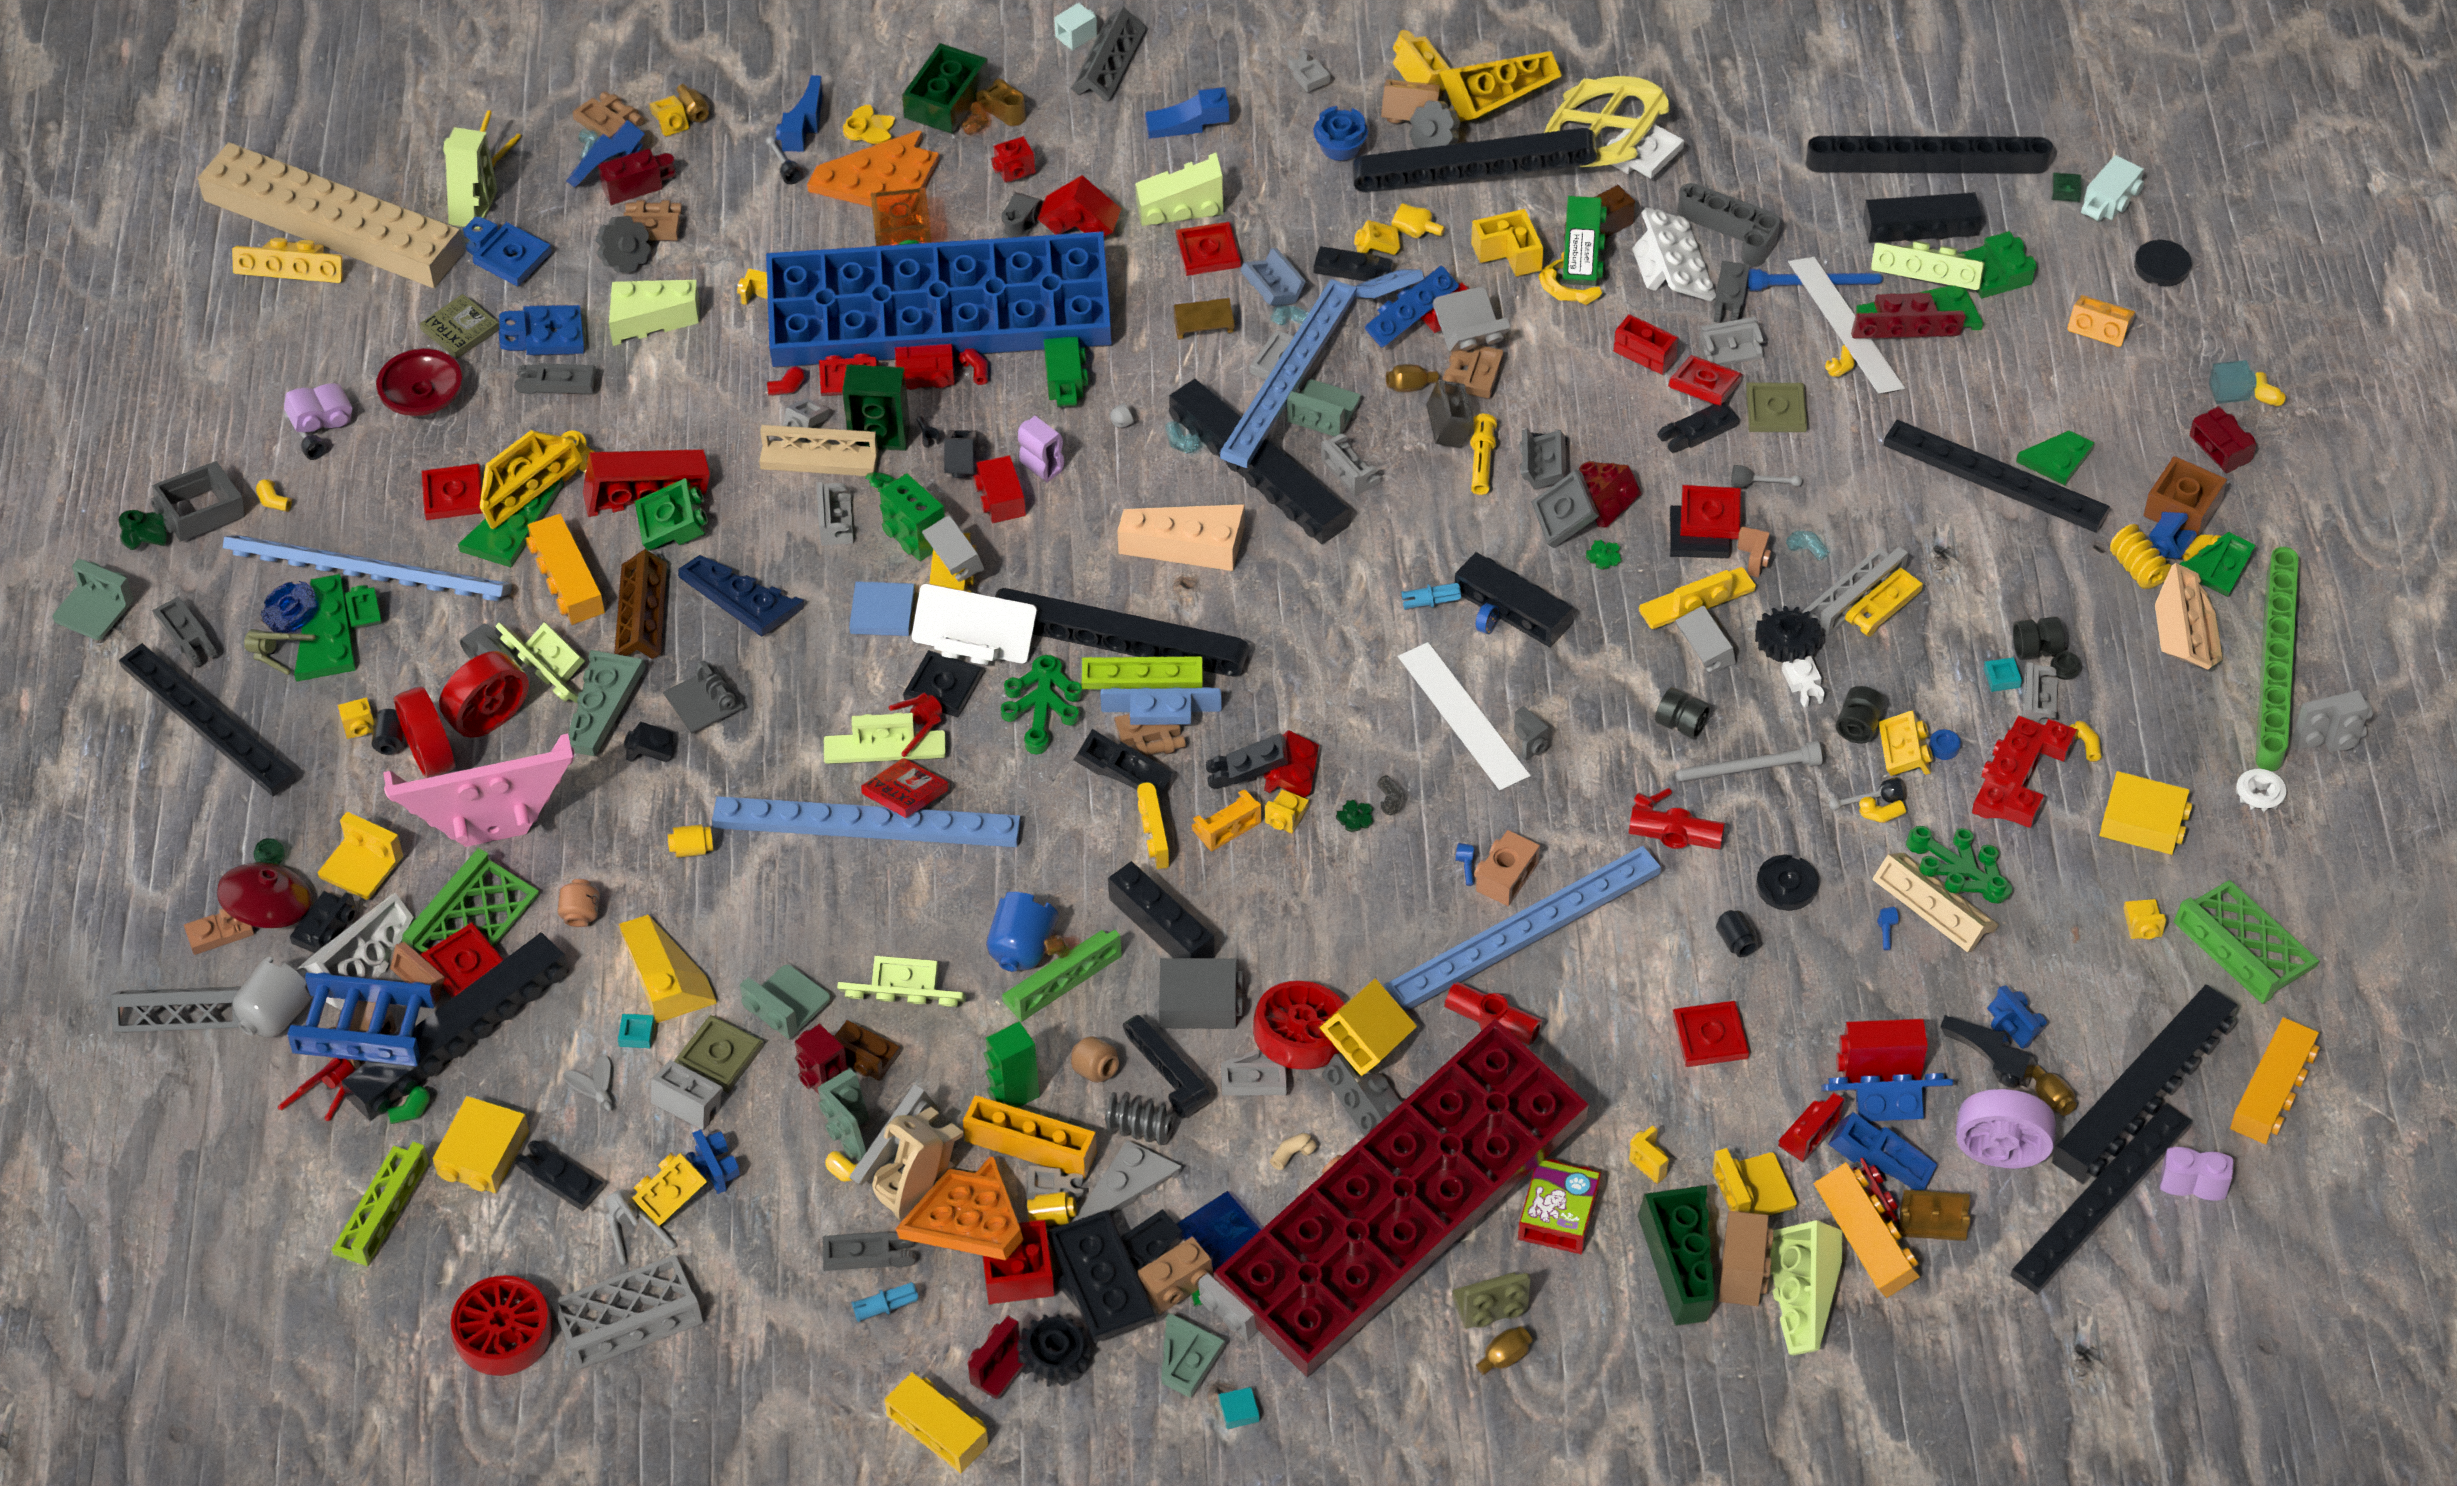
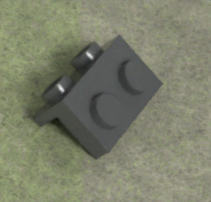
M1528 428L1522 430V441L1519 442V448L1523 463H1520L1519 467L1523 479L1528 480L1535 490L1555 484L1566 477V447L1563 432L1558 430L1534 438Z

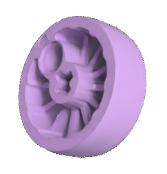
M1993 1089L1973 1094L1961 1104L1956 1124L1957 1143L1960 1149L1973 1160L1989 1166L2016 1169L2036 1165L2044 1161L2052 1152L2056 1134L2055 1115L2052 1109L2041 1099L2021 1091Z

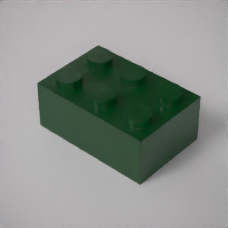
M939 43L902 94L904 118L953 134L977 100L976 94L980 90H984L989 83L988 59Z
M847 364L842 389L847 430L876 432L878 449L906 451L910 430V417L904 367ZM855 442L859 446L870 447L869 442Z

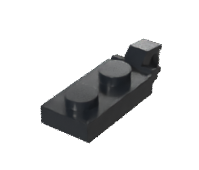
M1319 246L1314 263L1315 274L1365 282L1369 281V278L1380 277L1393 271L1392 259L1374 254Z

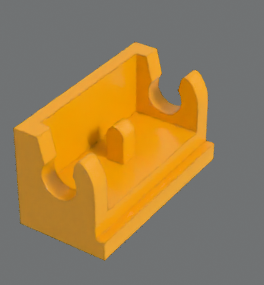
M1245 789L1238 792L1241 797L1237 798L1236 802L1204 820L1200 815L1193 818L1195 823L1192 824V831L1211 852L1261 823V804Z

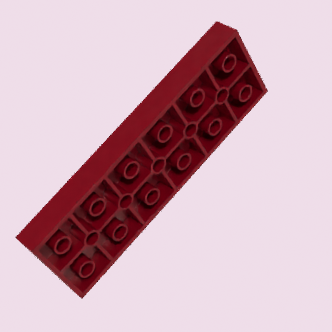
M1494 1019L1214 1272V1279L1254 1314L1256 1328L1294 1366L1308 1377L1581 1126L1587 1119L1589 1104L1497 1019Z

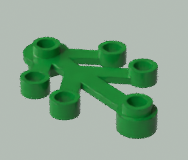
M1052 655L1039 656L1033 661L1030 672L1019 679L1015 677L1009 678L1004 683L1006 696L1017 698L1022 694V690L1038 681V688L1017 702H1004L1000 708L1002 719L1012 722L1019 717V714L1035 705L1032 728L1024 736L1026 750L1035 755L1044 753L1049 747L1048 734L1044 731L1048 705L1061 717V721L1065 725H1074L1079 720L1078 708L1074 705H1066L1050 690V685L1053 682L1064 692L1065 699L1070 702H1076L1081 699L1082 686L1076 681H1069L1061 673V662ZM1012 686L1018 687L1016 689H1010V687ZM1076 690L1077 692L1070 693L1069 691ZM1013 710L1014 712L1007 713L1006 711ZM1067 714H1073V716H1071V717H1068V716H1065V715H1067Z
M1916 826L1910 830L1906 840V846L1910 851L1917 854H1925L1930 851L1948 863H1940L1935 857L1925 856L1921 860L1919 871L1928 877L1946 875L1944 887L1949 892L1982 893L1984 899L1996 904L2004 902L2011 895V884L1999 875L1996 865L1999 851L1996 847L1983 845L1980 849L1978 859L1984 864V873L1976 867L1970 846L1973 840V833L1968 829H1957L1953 837V844L1957 846L1960 857L1933 840L1931 831L1927 827ZM1964 877H1970L1975 881L1965 880Z

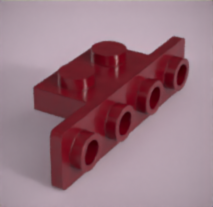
M1930 293L1876 294L1874 305L1878 313H1857L1851 335L1854 339L1959 336L1964 324L1965 313L1964 311H1937Z

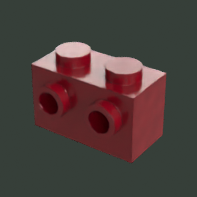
M820 1023L811 1030L804 1031L795 1041L797 1053L795 1059L800 1071L798 1077L807 1089L812 1088L820 1096L817 1087L847 1070L844 1046Z

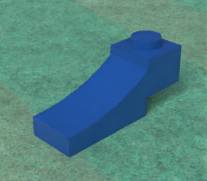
M810 75L809 84L801 100L789 113H783L781 124H777L776 139L781 140L783 152H804L807 133H818L824 95L821 75Z
M1225 87L1198 90L1196 96L1182 103L1160 110L1145 112L1149 139L1203 133L1202 125L1229 122V104Z
M627 120L619 127L611 139L602 134L594 142L566 182L575 188L598 164L616 157L620 158L638 152L643 145L640 139L645 133Z
M1854 1112L1840 1121L1828 1143L1829 1146L1851 1162L1861 1163L1860 1158H1863L1867 1165L1873 1166L1875 1164L1878 1170L1894 1177L1915 1191L1925 1189L1937 1166L1935 1162L1886 1126L1878 1130Z

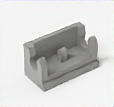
M1756 317L1701 326L1699 348L1704 360L1723 366L1760 359L1763 356L1759 344L1763 342V338L1757 325Z
M1339 434L1328 441L1324 440L1321 442V461L1355 497L1378 485L1381 478L1378 474L1375 475L1378 469L1375 466L1368 467L1350 448L1348 442L1340 444L1346 441L1348 437L1345 434Z
M817 483L821 546L853 543L851 496L847 493L834 494L836 491H845L846 484Z
M950 515L922 531L923 536L943 561L951 575L958 573L955 576L957 581H963L978 571L980 573L985 570L977 552Z
M1704 605L1675 620L1676 626L1699 656L1704 667L1708 666L1706 670L1710 674L1729 665L1736 664L1733 647Z
M2027 663L2023 680L2022 717L2043 725L2046 724L2048 718L2056 721L2058 679L2042 677V675L2055 676L2056 669L2050 666Z
M669 1060L651 1078V1103L702 1130L709 1125L710 1112L718 1114L721 1105V1093L723 1092L722 1086L672 1060Z

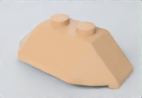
M2175 563L2171 566L2155 603L2161 651L2181 661L2210 669L2223 660L2216 613L2207 593L2199 584L2201 582L2199 574Z

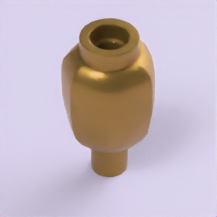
M680 84L677 87V92L679 93L678 100L683 105L686 117L695 122L704 121L708 117L709 108L707 102L697 90L688 88L685 84Z
M1404 364L1395 366L1392 371H1387L1385 380L1387 388H1393L1396 392H1412L1424 388L1427 383L1438 382L1439 376L1437 371L1426 372L1419 365Z
M2035 1066L2032 1077L2036 1081L2035 1091L2039 1098L2053 1112L2060 1113L2062 1116L2073 1112L2077 1104L2074 1101L2075 1094L2069 1085L2058 1075L2046 1073L2040 1066Z
M1522 1326L1516 1329L1508 1328L1487 1345L1485 1358L1475 1366L1482 1375H1485L1492 1368H1506L1517 1362L1528 1352V1345L1533 1340Z

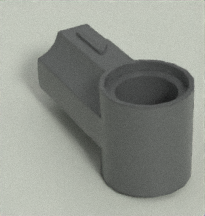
M486 623L459 640L463 651L470 659L486 652L500 651L516 661V658L499 642L494 630Z

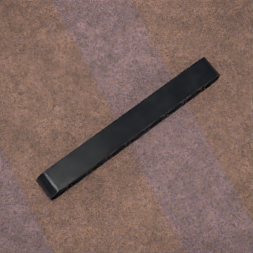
M1577 128L1363 155L1353 161V185L1360 192H1374L1588 165L1597 158L1596 137L1591 129Z
M1814 136L1808 141L1805 164L1810 171L1816 173L2041 174L2049 169L2053 144L2045 137Z
M1009 588L999 589L995 595L997 598L1036 606L1037 614L1033 630L1034 635L1136 657H1202L1203 671L1231 677L1240 675L1250 649L1248 643L1238 637Z

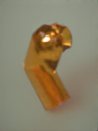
M975 102L971 105L972 115L967 118L968 121L962 124V128L967 135L980 132L988 125V117L982 102Z
M1054 934L1051 938L1044 940L1046 954L1052 956L1056 953L1060 958L1068 956L1070 947L1060 935Z

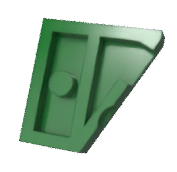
M2227 532L2218 538L2214 544L2207 545L2197 555L2186 562H2181L2179 565L2198 573L2201 579L2200 584L2228 597L2254 550L2255 544L2231 532Z

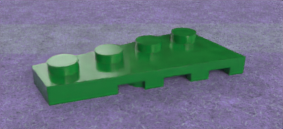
M1950 285L1918 292L1930 293L1937 311H1964L1965 320L1963 327H1971L1972 331L1982 330L1983 322L1966 288ZM1874 302L1858 305L1856 308V314L1878 313Z
M563 477L496 528H490L485 518L458 544L459 552L512 568L527 544L526 538L530 537L528 524L543 519L564 486Z
M340 574L315 578L310 581L301 634L315 635L316 638L315 640H300L294 671L296 682L356 671Z

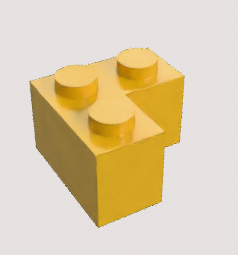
M1525 209L1472 221L1471 245L1480 263L1507 257L1515 277L1542 271L1543 246Z

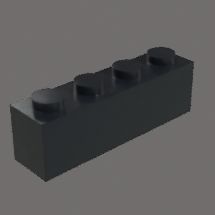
M1976 192L1869 199L1865 202L1863 221L1868 243L1978 236L1982 215Z
M1475 552L1455 573V583L1459 584L1462 597L1479 607H1482L1485 603L1497 606L1499 608V619L1549 648L1571 627L1572 607L1564 600L1557 599L1548 594L1541 587L1529 583L1517 573L1505 569L1489 557H1484Z
M1132 861L1108 877L1109 900L1172 958H1215L1214 936Z

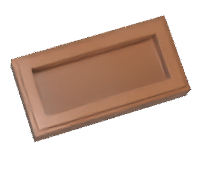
M406 942L396 944L390 969L405 983L420 982L425 985H431L435 1002H438L444 976Z

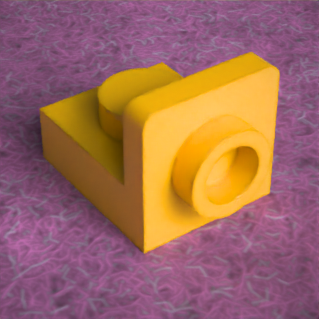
M674 95L649 103L651 114L659 121L661 132L664 136H669L689 128L683 105Z
M1367 220L1354 237L1357 252L1367 253L1372 248L1395 255L1400 249L1398 229Z
M748 268L745 278H740L737 294H740L743 305L748 304L752 293L761 298L768 299L766 272Z
M367 697L338 705L347 739L372 733L374 720Z
M1281 789L1274 802L1268 801L1265 805V823L1277 830H1284L1293 834L1309 808V800Z
M2156 899L2125 901L2123 910L2131 939L2143 938L2149 940L2162 937L2166 917L2165 914L2159 913Z
M1652 1125L1645 1132L1639 1131L1630 1141L1629 1161L1658 1184L1666 1177L1669 1159L1659 1147L1655 1146L1658 1129Z

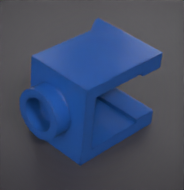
M2161 513V519L2149 534L2153 544L2152 548L2159 550V556L2180 559L2197 536L2193 530H2178L2188 519L2186 513Z

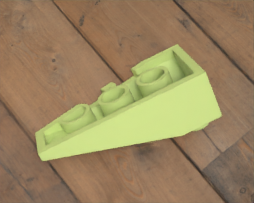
M1815 1220L1773 1231V1242L1770 1252V1275L1773 1277L1775 1289L1772 1292L1774 1299L1779 1301L1782 1316L1780 1322L1788 1352L1793 1356L1820 1349L1842 1263V1230Z

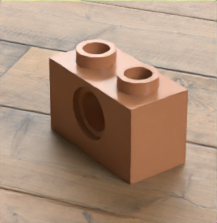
M1507 830L1501 840L1496 839L1487 860H1482L1478 864L1474 873V877L1477 878L1476 891L1509 907L1539 864L1540 845Z

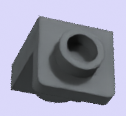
M1522 706L1515 712L1514 731L1523 740L1522 757L1527 761L1534 755H1540L1547 748L1549 727L1525 706Z

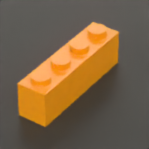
M561 513L528 524L530 537L526 538L527 546L531 554L536 553L538 556L536 563L541 575L546 573L548 576L546 584L550 594H556L558 597L556 604L561 616L567 615L571 625L604 614L601 593Z
M2282 1018L2235 1110L2230 1126L2231 1130L2265 1145L2271 1134L2276 1136L2279 1134L2285 1120L2284 1117H2281L2283 1110L2288 1112L2291 1110L2297 1094L2293 1093L2295 1086L2300 1088L2303 1086L2309 1071L2304 1068L2307 1062L2313 1064L2319 1053L2320 1046L2315 1045L2319 1032L2287 1018Z
M977 1095L974 1096L963 1119L965 1142L1045 1167L1060 1168L1061 1172L1078 1173L1083 1175L1084 1179L1097 1154L1096 1132Z
M1845 1162L1813 1183L1876 1287L1886 1298L1920 1277L1914 1268L1919 1264L1908 1247L1903 1250L1897 1241L1902 1238L1900 1232L1892 1221L1886 1223L1881 1214L1886 1210L1875 1194L1871 1197L1869 1196L1865 1187L1870 1184L1859 1168L1854 1171Z

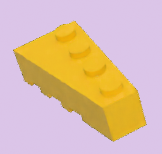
M1552 51L1439 72L1460 122L1475 119L1562 76Z

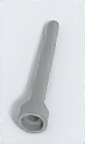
M1818 741L1806 742L1805 746H1801L1799 750L1680 769L1676 773V778L1679 781H1687L1802 762L1803 765L1808 764L1809 767L1822 765V752Z

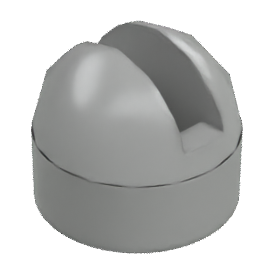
M1125 403L1112 409L1110 418L1114 426L1124 428L1134 423Z

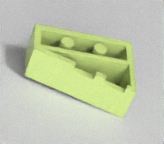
M454 127L450 137L446 138L444 142L448 224L465 227L474 217H486L498 190L486 132Z
M1217 153L1208 155L1209 159L1193 165L1192 162L1184 164L1185 169L1172 174L1166 171L1135 183L1136 204L1141 225L1223 215L1222 173Z
M697 281L612 282L609 328L613 346L621 344L623 339L638 336V339L645 338L647 333L660 329L668 332L698 324L700 300Z

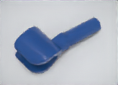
M1458 843L1455 861L1465 862L1466 885L1472 886L1474 885L1472 872L1474 847L1470 844Z
M1894 906L1882 908L1877 919L1879 927H1882L1883 950L1886 951L1891 949L1890 926L1898 924V914Z

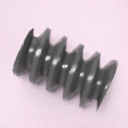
M1113 1092L1108 1101L1105 1123L1109 1133L1115 1134L1119 1130L1121 1136L1127 1137L1132 1132L1134 1139L1139 1140L1144 1135L1146 1142L1152 1143L1156 1138L1158 1145L1164 1146L1174 1129L1176 1108L1168 1115L1166 1104H1162L1158 1112L1154 1111V1102L1149 1101L1146 1108L1143 1109L1141 1098H1137L1134 1105L1131 1106L1129 1095H1125L1121 1103L1117 1102V1093Z

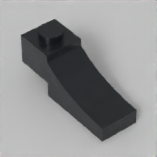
M1094 729L1089 732L1073 759L1097 775L1101 774L1136 790L1142 783H1151L1156 789L1157 798H1159L1173 772L1125 743L1120 742L1117 744Z
M1944 1015L1940 1026L1944 1035L1966 1044L1984 1056L1993 1065L1992 1070L1996 1078L1999 1079V1083L2011 1088H2017L2018 1085L2028 1087L2036 1065L2032 1055L2008 1048L2010 1043L2005 1033Z

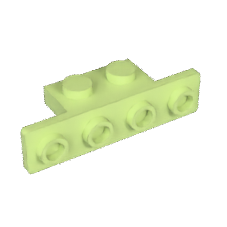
M1914 241L1913 245L1905 247L1876 243L1871 269L1878 272L1978 290L1981 286L1984 263L1965 259V255L1957 253V249L1953 247L1940 246V250L1930 248L1929 243Z
M500 622L495 626L503 634L500 639L511 649L516 647L520 651L517 656L529 667L534 665L538 669L535 674L546 684L551 682L555 686L552 691L565 702L571 699L577 703L578 695L566 682L585 660L556 631L544 622L532 637L524 643L512 630Z
M913 713L852 716L853 735L824 737V762L826 764L901 760L902 758L907 760L933 759L946 756L945 731L943 730L929 731L906 757L901 755L906 746L919 733V731H914Z
M875 956L872 985L838 982L837 986L840 992L845 993V998L864 999V994L876 995V1000L895 1002V997L907 998L908 1003L926 1004V999L939 1000L938 1005L957 1007L958 1002H966V995L963 992L936 990L938 961Z

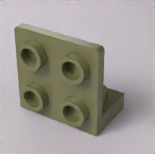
M1515 1272L1452 1290V1298L1465 1330L1472 1327L1482 1328L1488 1326L1493 1321L1503 1318L1513 1319L1519 1317L1524 1312H1528L1530 1277L1528 1273L1516 1275Z

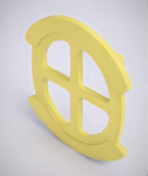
M1613 76L1595 80L1583 79L1578 86L1567 90L1563 94L1565 101L1553 114L1543 133L1560 131L1562 124L1566 121L1592 124L1589 129L1595 133V137L1606 126L1632 129L1621 140L1597 148L1596 160L1591 164L1580 167L1620 163L1633 159L1638 155L1636 148L1633 147L1650 130L1658 114L1669 112V102L1661 88L1641 78ZM1606 93H1615L1601 113L1573 110L1590 98ZM1629 95L1638 97L1644 104V113L1640 119L1615 116L1613 113L1624 98Z

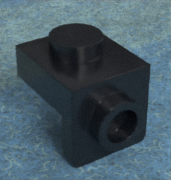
M640 721L635 729L629 731L625 737L626 760L632 762L638 754H642L667 762L672 755L674 732Z

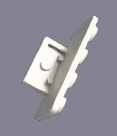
M1646 207L1642 211V215L1648 230L1632 249L1647 289L1656 291L1666 279L1673 291L1713 301L1716 297L1713 284L1710 281L1689 222L1684 217L1674 216L1658 209L1654 210Z
M924 584L920 588L912 640L916 643L934 646L935 650L942 651L941 656L959 659L960 655L971 657V662L988 665L989 660L993 661L995 659L1025 663L1029 657L1037 608L1032 604Z

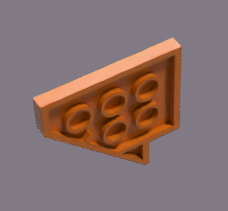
M917 130L817 165L807 183V189L811 193L910 217L940 161L939 153L918 148L923 137L922 131Z
M989 1157L976 1173L948 1168L895 1228L899 1239L1006 1260L1023 1241L1019 1224L994 1157Z

